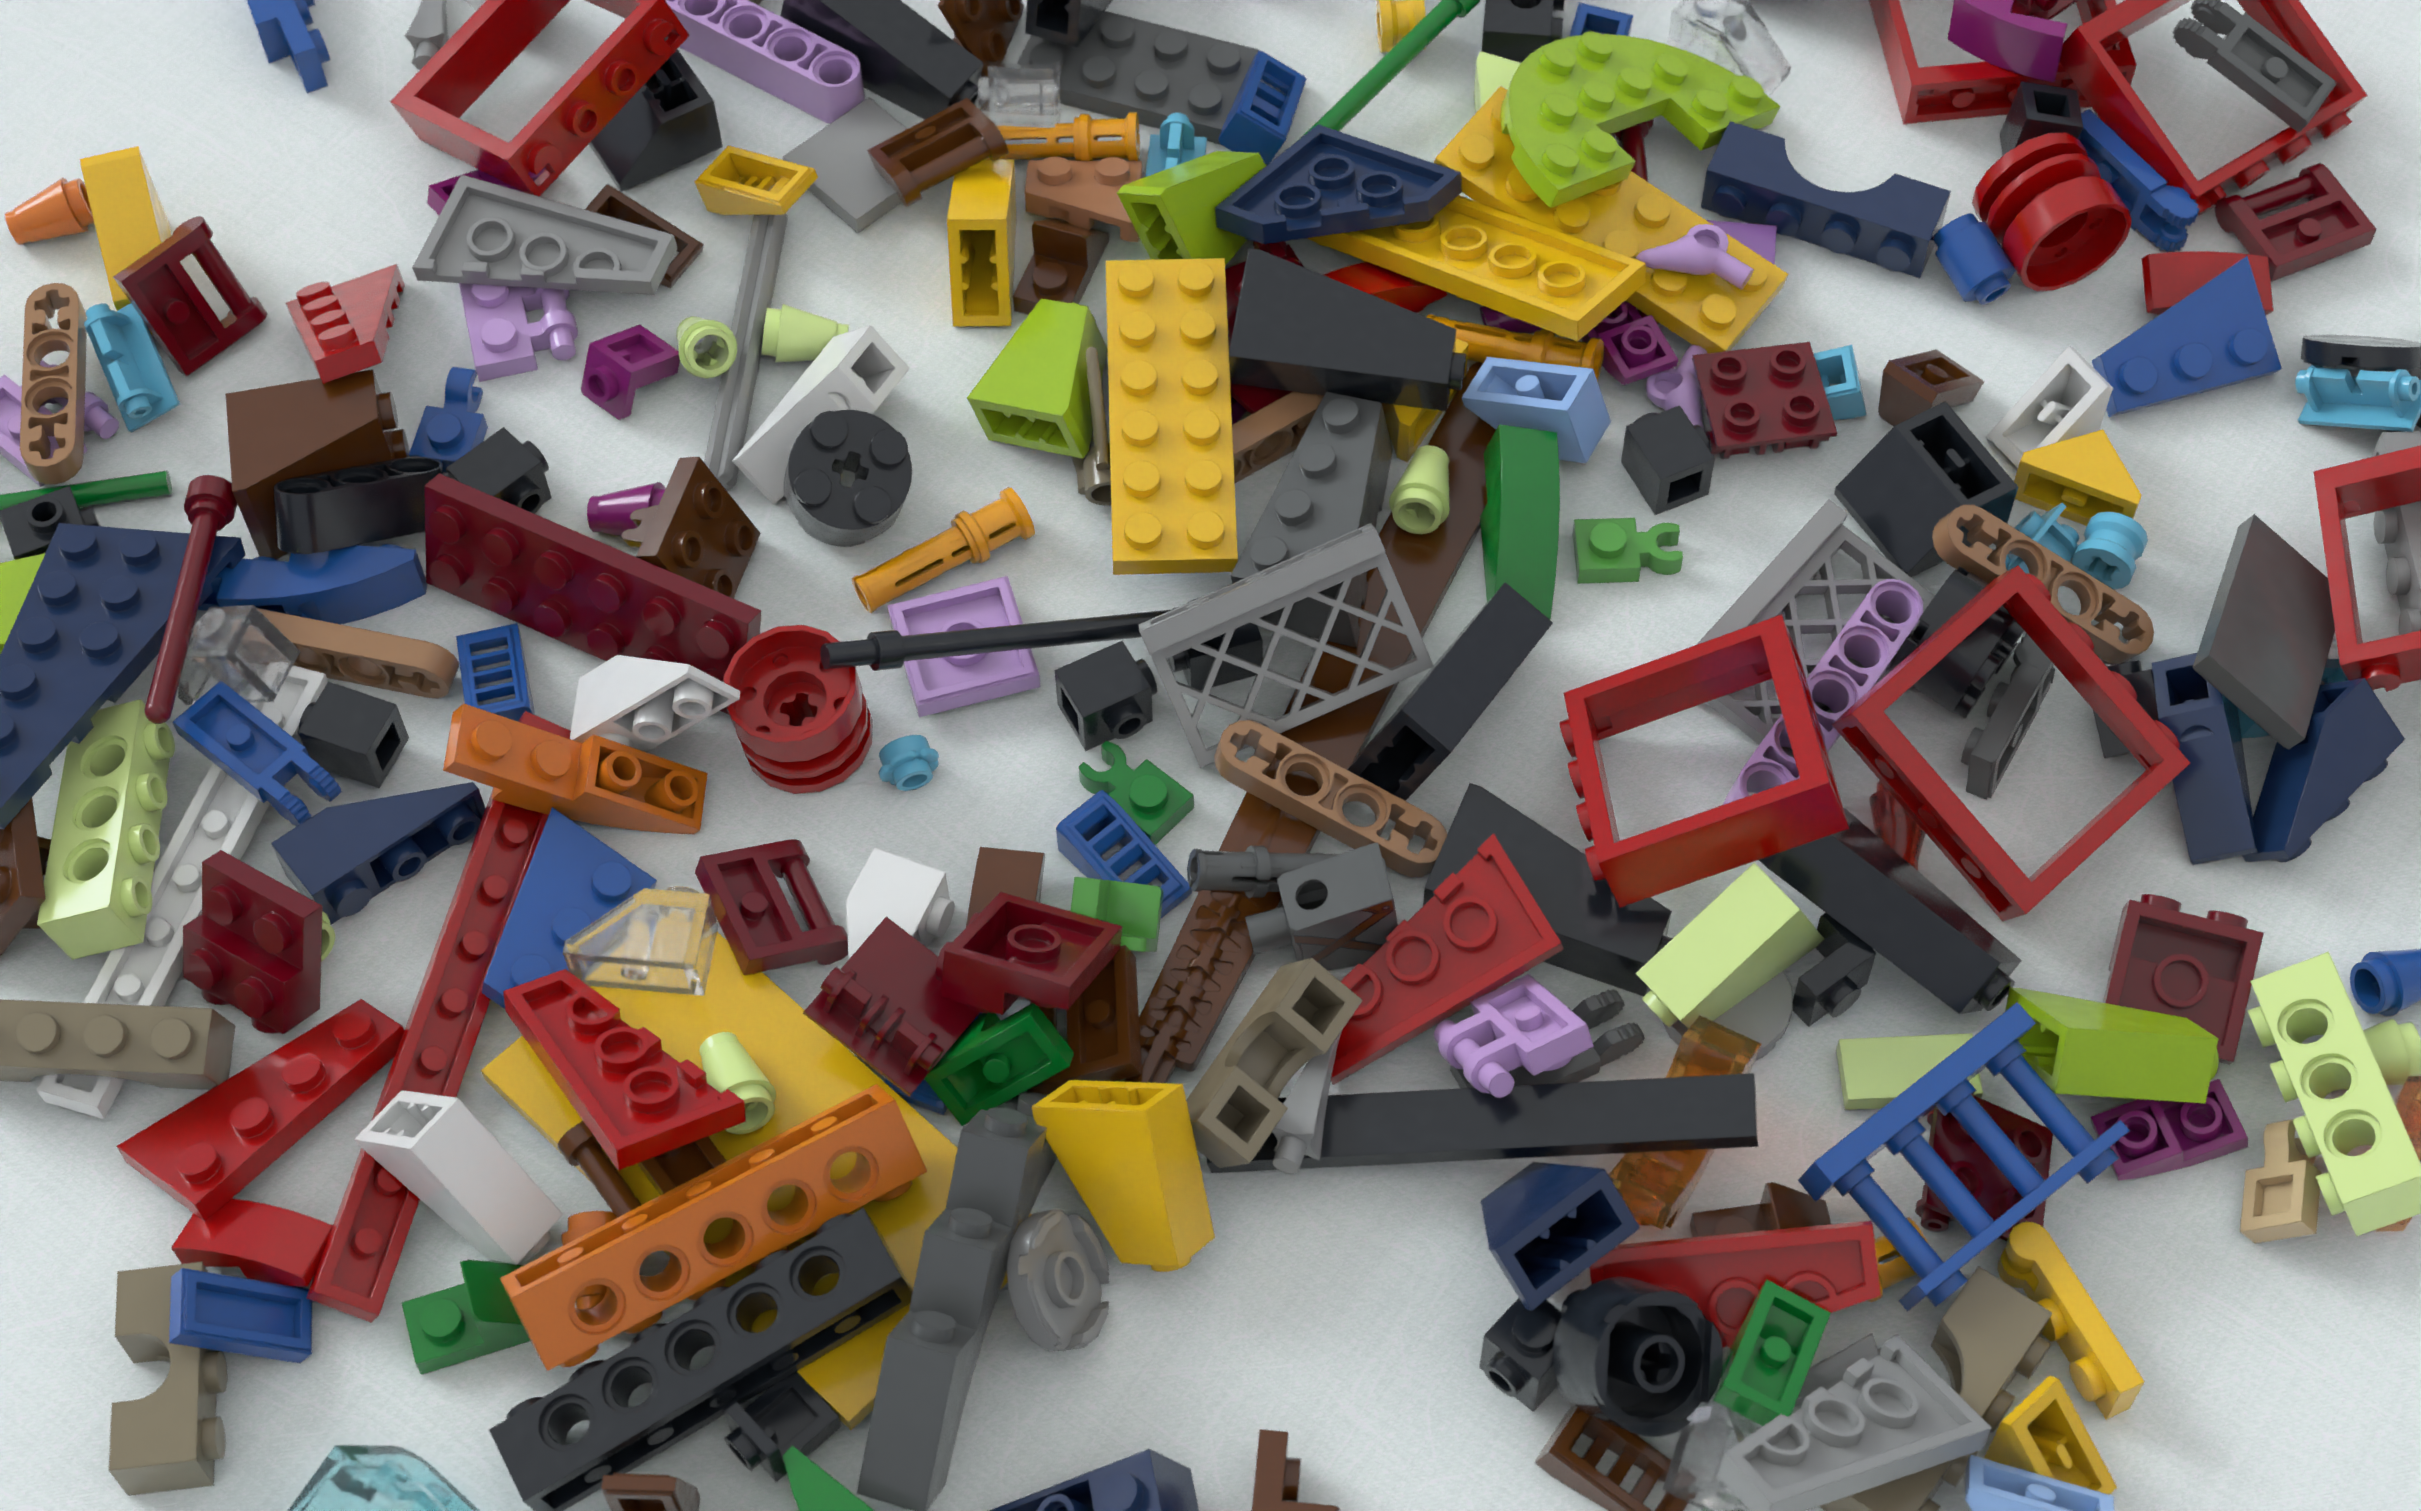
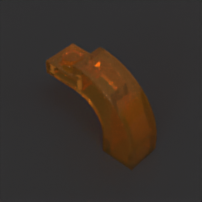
M1700 1015L1682 1036L1666 1078L1748 1074L1751 1072L1762 1043ZM1715 1149L1626 1153L1610 1172L1609 1177L1638 1225H1653L1661 1230L1665 1226L1672 1228L1696 1188Z

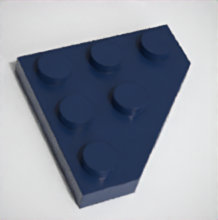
M1318 124L1215 207L1217 228L1240 235L1247 240L1269 244L1429 221L1462 192L1461 172Z

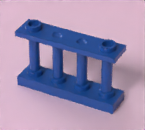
M2018 1002L1814 1161L1798 1179V1182L1815 1202L1834 1187L1842 1197L1849 1193L1921 1278V1281L1899 1300L1907 1312L1925 1297L1937 1307L1968 1281L1960 1271L1963 1266L2077 1174L2080 1175L2086 1184L2101 1174L2119 1159V1156L2112 1150L2111 1146L2130 1131L2119 1120L2095 1140L2022 1057L2026 1049L2019 1043V1040L2036 1022ZM1985 1068L1994 1077L2001 1073L2073 1157L2048 1179L2044 1180L1972 1096L1976 1089L1969 1081ZM1935 1107L1944 1116L1949 1113L1954 1116L2023 1197L2022 1200L1996 1221L1993 1220L1922 1136L1926 1129L1919 1120ZM1886 1147L1893 1156L1900 1153L1973 1238L1945 1262L1941 1260L1870 1176L1875 1169L1868 1160Z

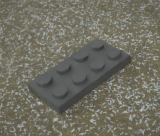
M1104 11L1078 48L1031 35L1011 74V86L1013 92L1115 118H1126L1129 112H1137L1139 124L1160 129L1161 123L1170 114L1182 113L1189 118L1190 123L1193 125L1194 137H1207V141L1220 144L1219 136L1251 62L1259 49Z

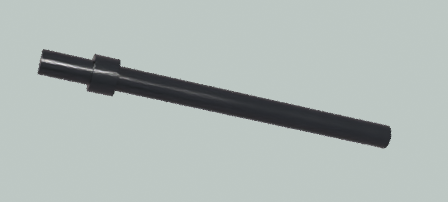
M1171 610L901 636L897 630L871 632L865 640L822 644L820 658L824 669L869 665L873 671L899 669L903 666L904 661L1140 638L1142 636L1139 632V624Z

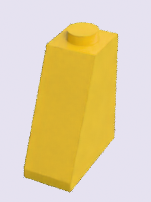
M139 146L80 159L109 287L117 311L131 302L113 277L171 237L169 221Z
M985 159L954 175L947 215L953 326H1011L1017 214L1014 159H997L995 161Z
M1069 1080L1031 1107L1037 1125L1047 1127L1045 1136L1047 1142L1121 1263L1150 1265L1151 1269L1157 1272L1174 1271L1188 1265L1191 1262V1257L1215 1238L1183 1084Z

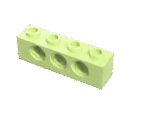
M141 699L98 710L91 718L94 728L80 744L71 741L67 745L44 879L46 899L40 906L37 925L72 960L140 944L144 941L147 914L152 909L151 886L154 865L160 855L158 838L162 810L166 807L168 799L166 783L170 758L174 755L175 743L173 734L166 723L154 724L146 718V705Z
M2326 952L2251 980L2250 982L2260 1006L2248 1010V1013L2263 1048L2276 1044L2283 1060L2270 1064V1067L2285 1102L2297 1098L2300 1100L2305 1115L2293 1119V1123L2308 1159L2322 1154L2329 1172L2316 1176V1179L2331 1215L2334 1216L2346 1212L2355 1235L2359 1236L2421 1214V1163L2330 953ZM2324 1035L2313 1043L2302 1044L2304 1040L2311 1036ZM2335 1090H2347L2338 1098L2324 1099L2326 1095ZM2358 1146H2372L2364 1154L2347 1156L2352 1149Z

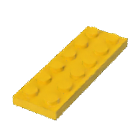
M1502 86L1495 91L1434 160L1435 164L1461 172L1462 192L1476 202L1634 259L1643 250L1677 241L1687 235L1689 230L1697 225H1713L1632 171L1626 180L1549 208L1524 180L1511 159L1515 147L1510 135L1502 133L1501 106L1507 90ZM1726 233L1729 241L1726 253L1754 269L1749 281L1742 290L1714 273L1692 275L1646 267V283L1626 301L1648 316L1652 315L1654 320L1690 344L1704 348L1707 353L1731 351L1783 288L1788 273Z
M1460 195L1454 198L1429 221L1306 238L1321 246L1330 247L1359 258L1364 262L1367 261L1415 281L1456 295L1461 299L1472 301L1501 312L1508 317L1525 321L1551 331L1558 336L1577 342L1646 283L1645 262Z
M1225 258L1106 260L1113 575L1232 572L1238 562Z

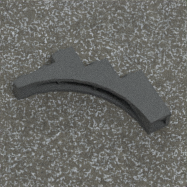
M1026 1092L1008 1100L1001 1108H990L987 1111L981 1109L961 1130L946 1209L924 1233L910 1309L887 1336L856 1494L913 1511H927L946 1484L957 1431L972 1375L1007 1271L1010 1242L1019 1224L1029 1217L1038 1194L1057 1160V1156L1045 1138L1047 1127L1037 1125L1031 1108L1034 1104L1045 1098L1046 1094Z

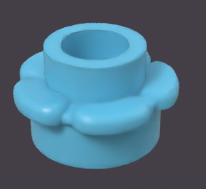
M921 735L904 736L891 741L881 749L879 758L882 767L878 774L883 782H890V784L896 785L899 790H914L932 780V772L939 765V754L935 749L930 748L926 737Z

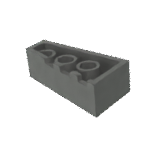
M1331 392L1325 393L1230 575L1232 583L1370 523L1376 528L1378 512L1382 511L1393 452L1381 402ZM1367 572L1352 578L1343 602L1361 608V605H1365L1368 589ZM1341 583L1320 593L1335 598ZM1310 597L1295 602L1284 627L1319 639L1332 606ZM1282 609L1261 618L1277 624ZM1340 609L1327 641L1357 648L1360 633L1359 616Z

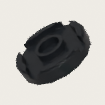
M2354 335L2303 336L2301 359L2308 364L2336 368V365L2364 367L2363 370L2396 371L2397 369L2415 371V368L2421 369V342Z

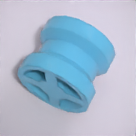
M2115 512L2097 513L2088 522L2084 532L2085 541L2078 545L2072 559V564L2113 590L2124 588L2130 583L2135 572V560L2142 556L2148 542L2147 533L2131 517Z

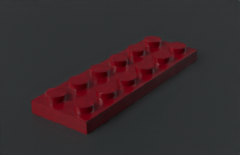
M440 473L425 485L427 584L604 661H608L616 655L689 664L724 682V674L734 654L751 638L760 634L761 610ZM726 707L720 710L729 715Z

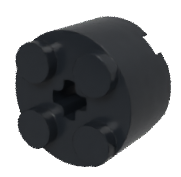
M839 410L820 413L796 438L790 452L784 476V495L793 515L798 520V524L811 537L823 543L840 547L856 546L884 533L898 518L911 485L912 463L906 439L886 421L867 412ZM843 470L855 473V481L852 487H845L840 484Z
M1960 566L1957 570L1955 569L1919 618L1920 623L1911 638L1907 637L1891 663L1889 671H1892L1989 583ZM2002 605L1920 678L1913 687L1949 711L1966 718L1984 693L1985 686L1993 674L1997 675L2016 648L2017 641L2024 633L2023 628Z
M1630 1277L1603 1279L1586 1289L1573 1291L1562 1304V1318L1556 1330L1553 1346V1362L1557 1377V1387L1565 1400L1595 1418L1641 1436L1660 1437L1670 1435L1690 1424L1692 1421L1687 1420V1418L1697 1409L1701 1402L1708 1404L1715 1394L1720 1382L1723 1366L1720 1335L1713 1322L1707 1320L1696 1306L1698 1304L1686 1295Z

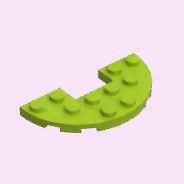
M1585 32L1583 35L1571 36L1546 44L1532 52L1519 65L1502 102L1500 119L1502 133L1510 135L1515 147L1511 156L1513 163L1532 190L1549 208H1552L1628 178L1636 161L1617 144L1610 134L1663 116L1702 151L1720 143L1730 121L1753 129H1760L1772 124L1781 106L1764 93L1763 87L1756 80L1747 76H1738L1730 70L1689 51L1643 38Z

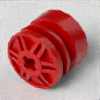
M2047 133L2027 140L2005 153L1984 174L1976 186L1972 200L1976 215L1981 222L1987 223L1999 244L2002 245L2004 252L2015 267V272L2024 286L2035 291L2057 290L2074 284L2097 271L2115 255L2127 239L2132 224V219L2126 205L2111 184L2101 178L2098 166L2093 159L2088 157L2086 149L2079 139L2068 133Z
M806 625L778 626L751 638L734 654L724 674V683L740 691V699L726 708L752 771L769 786L793 794L821 792L844 782L863 764L872 744L873 720L862 692L856 667L824 669L821 663L820 649L822 644L840 642L827 631Z

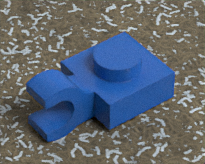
M458 367L450 369L445 385L444 407H425L409 452V457H427L439 460L443 463V472L447 473L446 468L484 441L488 426L484 415L476 413L483 394L482 388L473 386L477 375L476 370Z

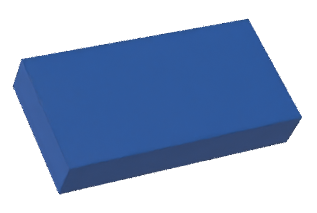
M181 1268L171 1277L169 1343L301 1363L312 1355V1300L306 1299L309 1289Z

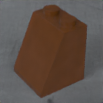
M374 370L355 372L324 384L318 378L225 394L232 492L259 557H270L277 560L288 554L277 547L274 485L276 483L295 477L409 457L410 450L405 430H394L398 428V416L392 392L381 393Z

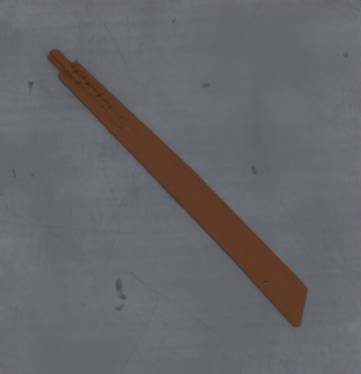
M1476 362L1470 366L1463 379L1462 390H1457L1447 411L1428 445L1441 448L1449 457L1450 511L1447 519L1433 532L1413 534L1403 530L1396 524L1391 511L1379 533L1387 558L1422 638L1481 528L1480 515L1488 503L1484 451L1496 429L1467 409L1462 401V396L1483 364L1481 362ZM1376 567L1367 571V595L1365 605H1361V609L1373 614H1377L1386 592L1385 585ZM1391 601L1385 618L1401 624ZM1359 617L1360 633L1357 648L1327 641V644L1360 656L1373 622ZM1381 626L1368 660L1393 668L1411 660L1414 653L1405 634ZM1323 651L1310 685L1332 694L1348 687L1356 664ZM1364 668L1359 682L1379 673ZM1305 669V671L1303 672V675H1302V677H1301V679H1300L1301 682H1302V679H1303L1304 674H1305V672H1306V669ZM1399 682L1280 734L1347 770L1365 748ZM1295 689L1283 715L1290 712L1298 689ZM1306 693L1301 707L1321 698ZM1273 759L1270 769L1268 768L1266 776L1273 779L1281 762L1280 760ZM1293 771L1285 776L1286 784L1295 794L1311 796L1319 791L1317 781L1309 773ZM1246 792L1219 851L1245 852L1247 847L1256 845L1265 846L1268 852L1310 853L1321 831ZM1202 890L1198 893L1139 1016L1142 1075L1126 1078L1124 1082L1168 1083L1175 1067L1189 1072L1196 1069L1255 957L1245 916L1280 908L1282 906L1280 892H1267L1263 898H1249L1244 891Z

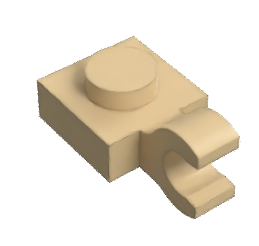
M2293 1120L2266 1125L2263 1136L2265 1148L2264 1167L2246 1170L2240 1232L2255 1244L2316 1234L2320 1187L2316 1176L2321 1175L2322 1172L2313 1165L2316 1156L2308 1159L2300 1138H2295L2296 1128Z

